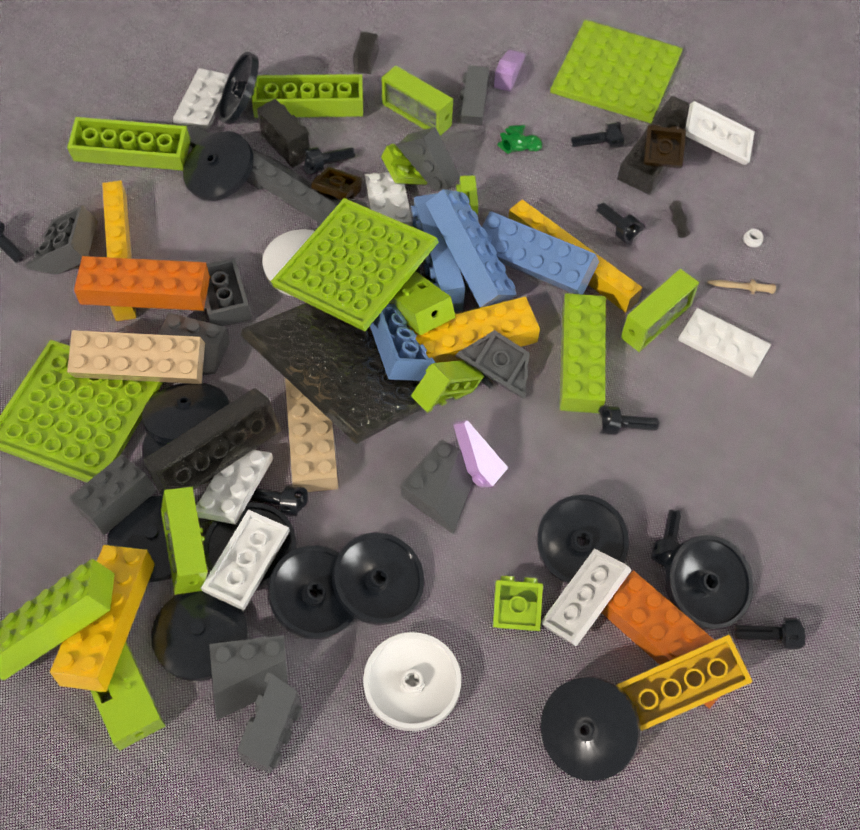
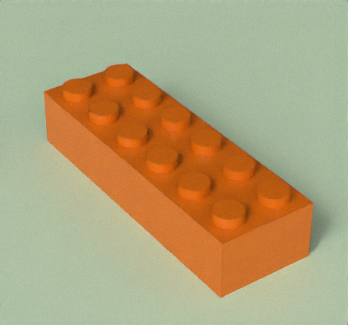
M82 256L74 292L81 305L204 311L210 276L206 262Z
M634 570L626 577L601 612L659 665L715 641ZM720 697L704 703V705L710 709Z

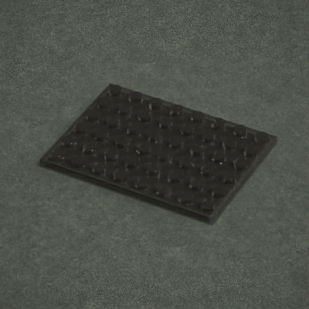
M304 303L243 328L241 331V336L355 444L364 441L422 409L411 397L420 381L388 379L370 326L366 331H363L308 303Z

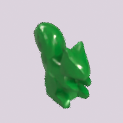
M511 125L505 128L507 134L504 132L500 134L502 141L498 142L497 145L509 154L516 151H526L527 149L536 152L542 149L543 143L536 135H523L526 125Z

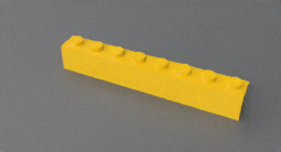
M122 180L104 182L102 187L107 257L132 259L127 195ZM110 306L116 321L136 319V307Z
M523 199L509 209V219L595 253ZM596 254L600 262L588 285L602 296H606L607 300L627 313L639 301L643 287Z

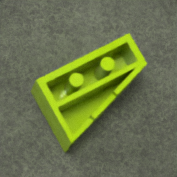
M462 360L432 363L427 367L426 374L411 397L429 413L437 404L444 406L447 404L446 400L452 397L457 400L474 392L484 375Z

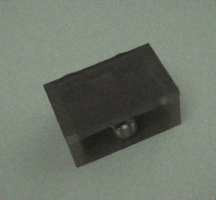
M361 31L353 54L354 72L371 75L378 54V34Z

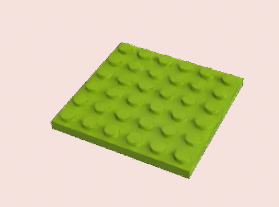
M584 20L551 86L550 93L652 124L683 48Z
M344 198L270 282L273 287L366 331L439 242L437 237Z
M50 339L0 415V451L88 482L122 454L142 420V412L146 403L159 391L163 382L76 378L67 372L70 346Z

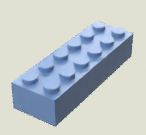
M443 189L425 202L479 307L506 302L516 296L515 285L505 273L506 268L498 260L496 249L489 243L487 232L480 226L478 215L471 209L467 195L463 192Z
M436 194L414 197V205L411 206L412 216L414 217L412 218V227L437 237L439 242L425 259V275H429L431 283L451 296L454 312L463 311L465 285L459 266L425 203Z
M492 211L489 212L482 226L487 232L489 243L496 249L498 260L504 265L573 294L583 295L600 262L595 253Z

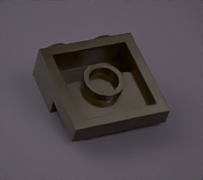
M661 125L648 126L645 132L643 165L682 169L686 129L676 126L665 128Z
M328 166L312 181L311 189L317 190L322 194L335 196L340 200L344 198L354 199L361 191L362 177Z

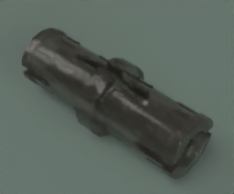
M678 200L673 201L669 205L672 212V223L676 226L678 237L686 238L688 237L687 235H690L687 215L683 212L681 202Z

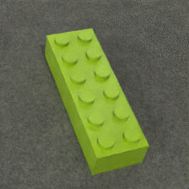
M362 74L257 75L252 96L254 118L363 117Z
M75 117L67 149L73 161L183 171L191 139L187 126Z
M565 293L562 306L559 411L600 414L598 409L605 404L606 296Z
M92 558L84 565H79L75 571L66 577L60 578L56 584L48 589H44L40 595L31 601L25 602L21 608L9 613L5 619L0 621V679L6 680L110 611L114 573Z

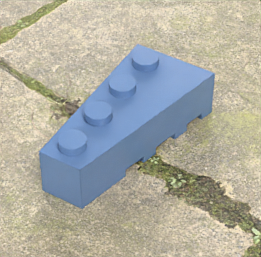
M388 304L370 325L388 379L421 381L426 374L427 367L435 363L433 358H428L426 348L423 344L419 345L415 339L416 334L414 331L407 328V321L395 304Z

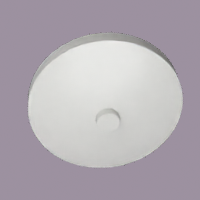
M299 229L286 232L276 237L267 246L263 254L262 265L264 275L272 287L273 285L270 281L315 232L314 230ZM273 287V288L276 289L277 291H279V292H281V293H283V294L289 295V294H287V293H285V292H283V291H281V290H279V289Z
M401 633L382 642L369 657L364 670V692L372 711L386 724L405 731L424 730L443 721L455 707L461 689V672L455 656L440 640L423 633Z

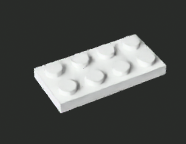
M198 68L173 117L174 124L192 125L209 131L219 110L221 94L229 74Z
M695 101L692 102L689 106L686 122V136L743 165L749 163L754 131Z
M389 172L365 174L370 209L412 227L405 184L395 183Z
M699 308L696 309L678 341L750 377L754 376L771 346L770 343Z
M233 446L196 505L197 516L199 518L236 524L273 460L272 453Z
M248 510L202 585V591L241 610H245L290 532L289 527Z
M594 548L542 619L541 624L577 647L631 572V569L628 565Z

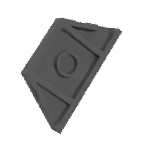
M494 330L456 353L455 356L515 395L525 399L526 380L528 379L527 367L530 356L528 351Z

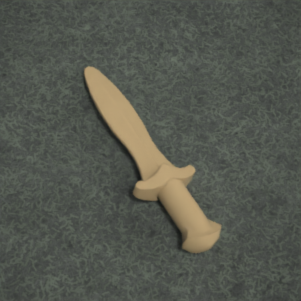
M751 279L750 283L726 280H710L707 282L719 287L747 289L751 291V294H755V291L774 294L776 291L775 284H759Z

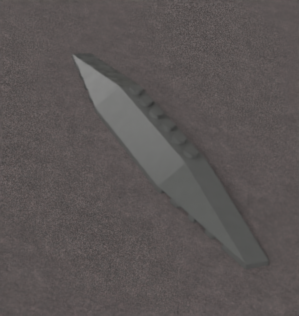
M192 125L187 127L191 139L190 146L193 148L201 140L212 134ZM253 150V168L246 182L259 190L265 188L318 223V227L341 202L335 196L322 194L317 190L311 189V181L274 158Z

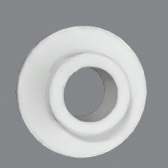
M750 229L744 234L743 240L750 247H759L763 242V234L758 229Z

